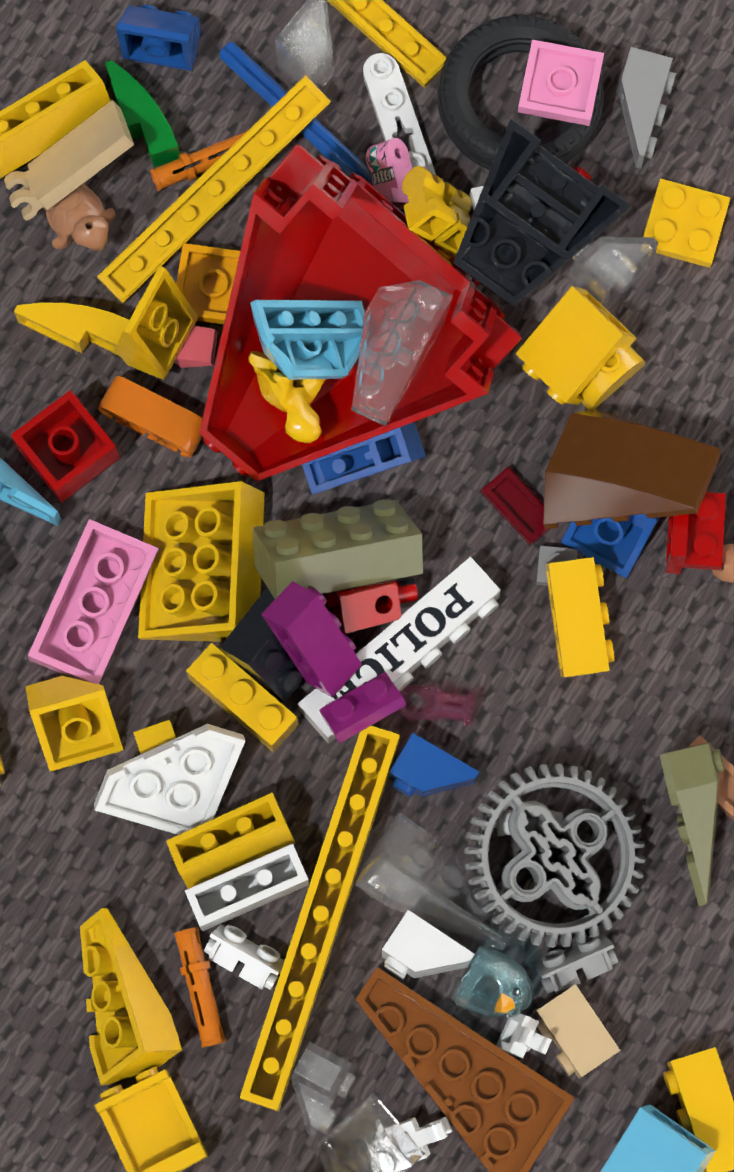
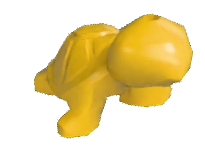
M251 351L248 359L257 374L262 396L271 405L287 413L286 433L298 442L312 443L317 440L322 432L319 426L320 419L310 404L326 379L289 380L264 353Z

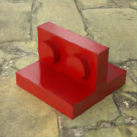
M706 492L698 513L668 516L665 573L681 574L682 568L721 570L726 493Z

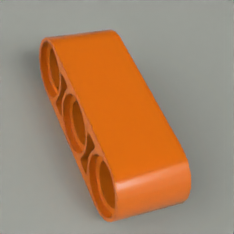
M115 376L97 408L110 419L113 416L116 417L115 421L143 436L147 433L149 434L147 438L175 452L178 449L181 450L180 455L187 458L192 457L203 437L199 434L202 417L121 376Z

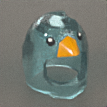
M479 946L468 973L462 977L458 985L455 997L456 1005L488 1018L503 1019L519 1015L523 1009L529 1008L532 1002V985L526 970L512 957L497 950Z

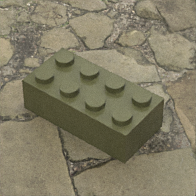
M382 499L371 505L361 507L346 506L335 512L324 514L309 513L298 519L288 521L273 520L265 525L252 527L254 565L275 599L292 581L306 589L312 586L321 594L423 574L422 533L397 500Z

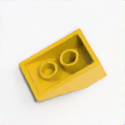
M158 267L128 324L120 334L116 347L117 353L128 366L162 380H165L199 318L166 268Z

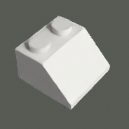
M409 910L382 948V957L386 959L384 967L404 979L406 974L413 978L468 968L474 957V953Z

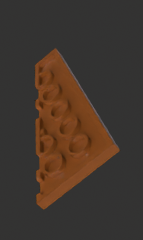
M376 967L355 1001L488 1172H529L575 1098Z

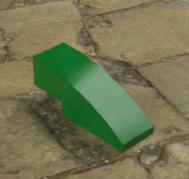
M112 60L105 62L117 105L122 110L131 138L135 139L143 136L153 168L179 159L178 155L180 152L177 141L168 121L145 88L127 71Z

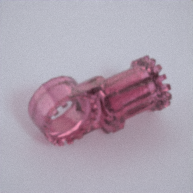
M422 685L407 686L400 692L403 699L409 694L416 693L425 700V708L419 713H411L405 706L398 710L400 715L406 720L412 722L420 720L438 722L441 718L462 721L464 726H470L474 693L468 692L467 695L445 693L442 688Z

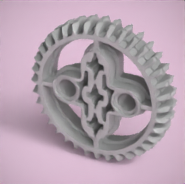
M542 764L538 767L537 777L532 767L524 769L525 781H523L518 773H513L510 775L512 788L507 782L500 781L497 783V786L502 794L501 796L493 791H489L486 794L487 799L493 804L491 807L484 803L478 804V811L484 814L485 817L484 819L479 817L471 818L470 823L479 827L478 833L467 832L465 837L469 840H475L476 845L475 847L464 848V854H475V862H467L464 864L466 870L476 869L477 876L470 877L467 881L469 885L480 883L482 889L473 894L474 899L479 900L487 896L489 901L481 907L484 913H488L494 908L497 910L491 920L494 924H499L505 918L507 919L503 930L505 933L511 934L518 926L517 939L525 941L530 932H532V945L539 946L545 935L547 947H555L559 935L562 946L569 947L572 942V934L576 942L582 944L586 942L585 930L593 938L600 936L597 923L605 930L612 928V922L608 915L615 919H622L624 915L617 907L618 904L624 907H631L632 901L625 894L626 892L638 893L639 887L631 884V879L643 878V872L634 870V864L645 862V857L635 856V849L643 848L644 841H633L632 834L641 832V827H629L628 821L634 819L636 815L633 811L624 814L621 812V809L628 802L625 798L619 799L616 802L612 800L617 793L615 787H610L605 792H602L605 785V779L602 777L597 778L592 785L590 784L592 779L591 771H584L578 779L577 766H570L564 776L562 764H555L553 766L552 775H550L547 764ZM542 788H565L588 797L601 808V812L598 813L591 809H578L568 814L561 821H558L544 804L537 801L522 802L521 796ZM511 806L512 810L508 820V828L512 838L520 847L521 852L504 866L501 874L502 889L498 890L490 872L489 843L497 820L505 809ZM526 817H536L538 819V822L534 825L537 831H526L525 826L529 823ZM582 821L587 822L592 828V837L586 843L582 842L577 835L578 825ZM607 821H611L619 841L620 866L612 890L601 904H598L601 880L588 859L605 844L608 836ZM553 832H563V838L557 839ZM549 848L560 849L561 853L557 856L560 863L549 862L548 858L552 855ZM522 868L528 869L533 879L531 886L526 890L521 889L516 882L517 873ZM545 872H552L556 878L546 879ZM573 879H583L584 884L580 887L583 894L572 892V889L575 887ZM551 889L558 900L566 907L574 910L588 909L589 913L571 922L544 923L522 915L510 906L507 900L512 898L519 902H531Z

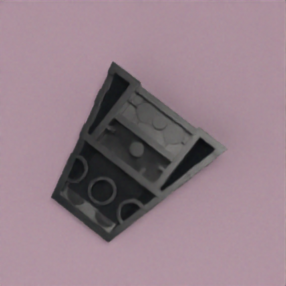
M510 118L453 264L514 307L629 210L632 205L603 184L600 187L593 184L540 146V139Z

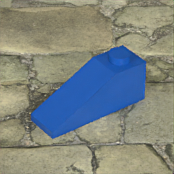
M412 422L304 463L302 466L313 495L422 459L426 455L416 424Z

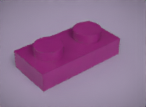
M384 672L324 706L319 711L340 744L406 706V703L388 674Z

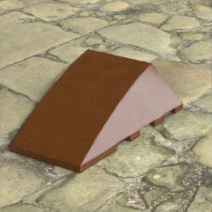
M598 409L571 413L545 471L544 526L546 529L559 528L560 523L573 521L576 526L591 525L593 519L611 517L614 522L628 521L631 515L646 514L648 519L698 513L722 454L720 448Z

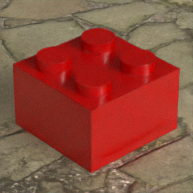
M71 390L11 434L16 448L60 503L64 502L120 459L116 445Z

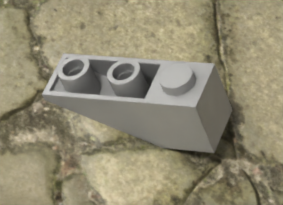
M631 47L618 94L635 166L641 169L644 157L652 159L657 138L651 136L654 125L660 127L662 125L667 105L660 104L663 93L671 94L676 73L670 72L673 58Z

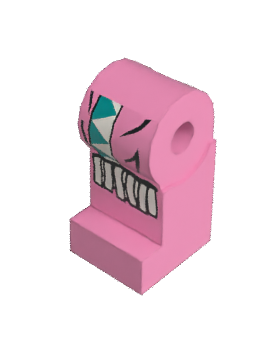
M392 138L371 146L367 150L366 161L372 174L373 187L398 209L402 210L404 205L409 202L408 196L402 191V183L406 174L412 169V163L410 162L409 152L405 143L401 139Z

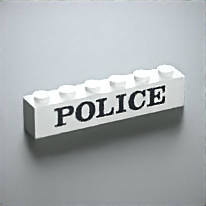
M469 557L401 615L399 620H395L356 654L362 663L361 667L332 698L320 690L314 689L298 703L299 711L329 744L335 739V736L323 720L319 709L384 672L388 674L400 692L414 679L411 673L420 665L428 668L442 655L439 649L451 640L456 644L471 630L468 624L476 617L480 616L483 620L497 609L499 604L496 600L499 599L501 590L479 565Z

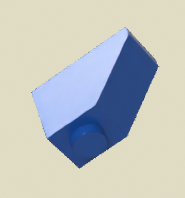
M412 733L389 772V778L394 780L392 787L408 797H412L414 793L424 797L472 785L476 782L479 771Z

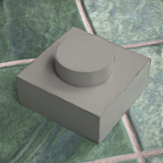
M540 545L536 585L548 586L545 564L577 560L578 550Z

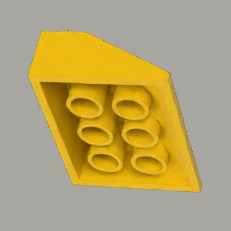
M240 481L146 493L143 542L157 547L159 550L141 588L139 639L224 642L260 597L261 576L254 565L252 527L263 525L264 492Z

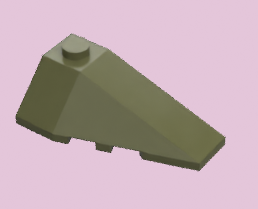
M711 742L659 755L671 805L678 806L680 814H677L678 831L683 844L688 847L689 852L686 853V859L699 906L707 905L709 902L720 784L718 773L725 771L720 749L713 750Z

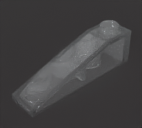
M421 280L379 287L363 316L352 411L379 424L387 425L443 327L453 295Z
M399 812L366 860L355 885L386 907L405 914L409 910L426 922L503 950L511 934L503 931L507 919L505 918L499 924H494L491 920L497 910L494 908L488 913H484L481 910L483 904L489 901L487 896L479 900L473 897V894L482 888L472 889L465 882L461 874L465 869L456 860L449 865L434 850L440 843L429 832Z

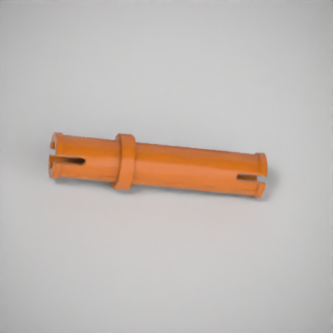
M246 132L217 142L189 155L186 152L178 155L179 159L158 168L150 169L149 171L156 189L160 191L165 187L186 179L189 182L195 180L196 175L207 171L222 155L208 160L209 156L231 148ZM200 161L198 165L173 174L174 170Z
M194 927L174 933L183 966L179 969L181 976H185L193 1012L199 1030L201 1047L224 1043L226 1038L224 1037L208 972L211 969L210 961L205 960L199 929Z

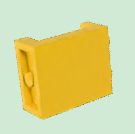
M571 286L516 352V355L524 362L522 368L528 375L536 380L541 379L549 386L547 393L555 401L562 405L565 403L579 405L583 400L579 395L618 348L628 349L636 340V337L586 289Z
M157 1067L148 1069L135 1077L138 1082L137 1084L123 1090L121 1084L110 1088L100 1094L102 1101L94 1105L106 1126L126 1172H180L209 1157L176 1086L166 1069L161 1072L158 1071Z

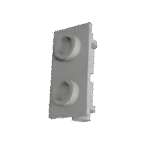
M602 933L595 938L591 935H586L585 943L580 944L577 942V945L566 950H552L543 955L541 961L533 965L542 977L541 982L546 993L554 991L555 994H558L575 984H580L576 970L582 968L586 979L589 980L613 970L612 965L618 963V959L613 951L614 945Z

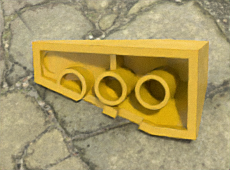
M101 908L80 926L83 971L93 979L92 994L90 999H86L87 1012H95L97 1035L89 1036L90 1051L100 1085L103 1086L141 1074L153 1067L158 1068L179 1053L182 1048L171 1013L109 910Z

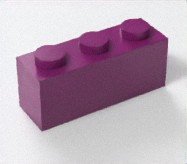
M292 581L261 615L305 681L332 698L361 667L362 663L354 652L356 649L355 644L340 631L341 622L324 606L327 602L325 597L312 586L306 589Z

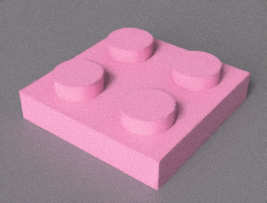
M532 40L518 113L590 126L604 53Z

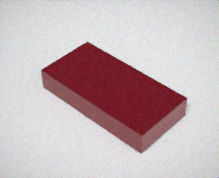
M509 466L481 489L480 493L530 547L550 530L544 526V504Z

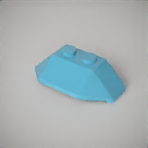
M254 300L250 303L264 354L289 380L342 379L346 377L360 356L363 346L367 344L372 336L362 301Z

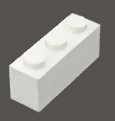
M291 844L187 889L185 893L201 930L205 931L309 885V880L294 845Z

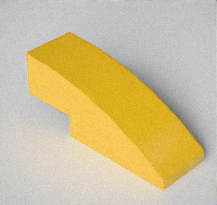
M69 303L17 305L14 310L18 323L82 354L89 342H92L120 356L116 351L118 339L129 322V319L112 312Z

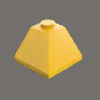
M59 676L25 686L29 712L50 772L123 751L103 685Z

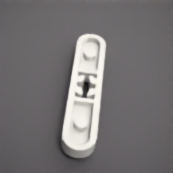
M384 53L370 56L364 64L363 77L384 140L387 141L397 136L396 121L400 120L404 132L412 133L409 136V157L412 168L422 166L430 171L432 175H436L396 60Z

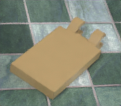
M113 100L30 162L27 165L28 171H14L5 177L4 181L8 190L17 184L24 185L21 189L14 191L9 199L13 208L23 202L29 203L21 210L25 220L32 219L42 207L49 210L134 145L120 107Z

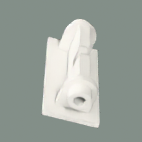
M220 924L209 936L211 939L204 949V952L209 954L208 959L231 972L234 971L238 961H241L245 965L239 977L261 990L264 987L272 990L278 979L277 975L281 972L284 960L280 958L279 952L267 945H256L246 939L247 935L235 926L227 925L225 927Z

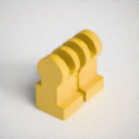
M416 166L406 174L402 183V191L408 196L409 200L404 205L408 229L430 242L434 240L436 246L456 257L470 222L471 198L468 194L456 189L450 183L444 182L437 175H432L424 167Z

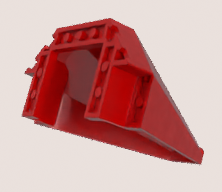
M299 144L294 146L269 177L263 179L253 193L199 432L204 437L205 444L211 450L217 453L222 452L232 460L233 467L245 477L251 476L255 481L265 479L489 394L494 376L493 369L522 339L517 330L513 329L503 320L505 314L492 297L483 294L477 288L480 282L453 264L455 257L452 254L436 246L434 240L430 242L409 230L406 215L363 177L353 172L347 176L341 171L342 169L338 164L320 155L315 158L305 147ZM254 300L362 301L372 336L367 344L363 346L360 356L348 375L342 379H326L310 404L311 408L319 416V426L322 430L320 437L312 443L298 442L289 436L285 429L287 413L271 405L261 394L257 374L248 359L251 351L264 353L250 304Z

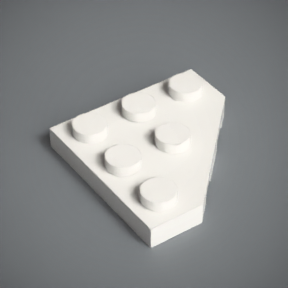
M206 724L108 769L94 802L95 811L177 835L213 820L244 746V735Z

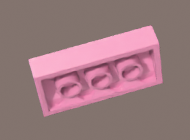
M89 519L28 654L29 661L78 680L99 684L159 548Z

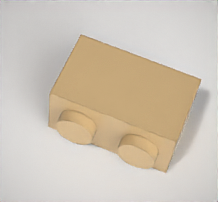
M576 984L535 1012L539 1022L536 1028L540 1035L554 1041L561 1052L556 1055V1058L568 1076L575 1073L578 1078H581L621 1051Z

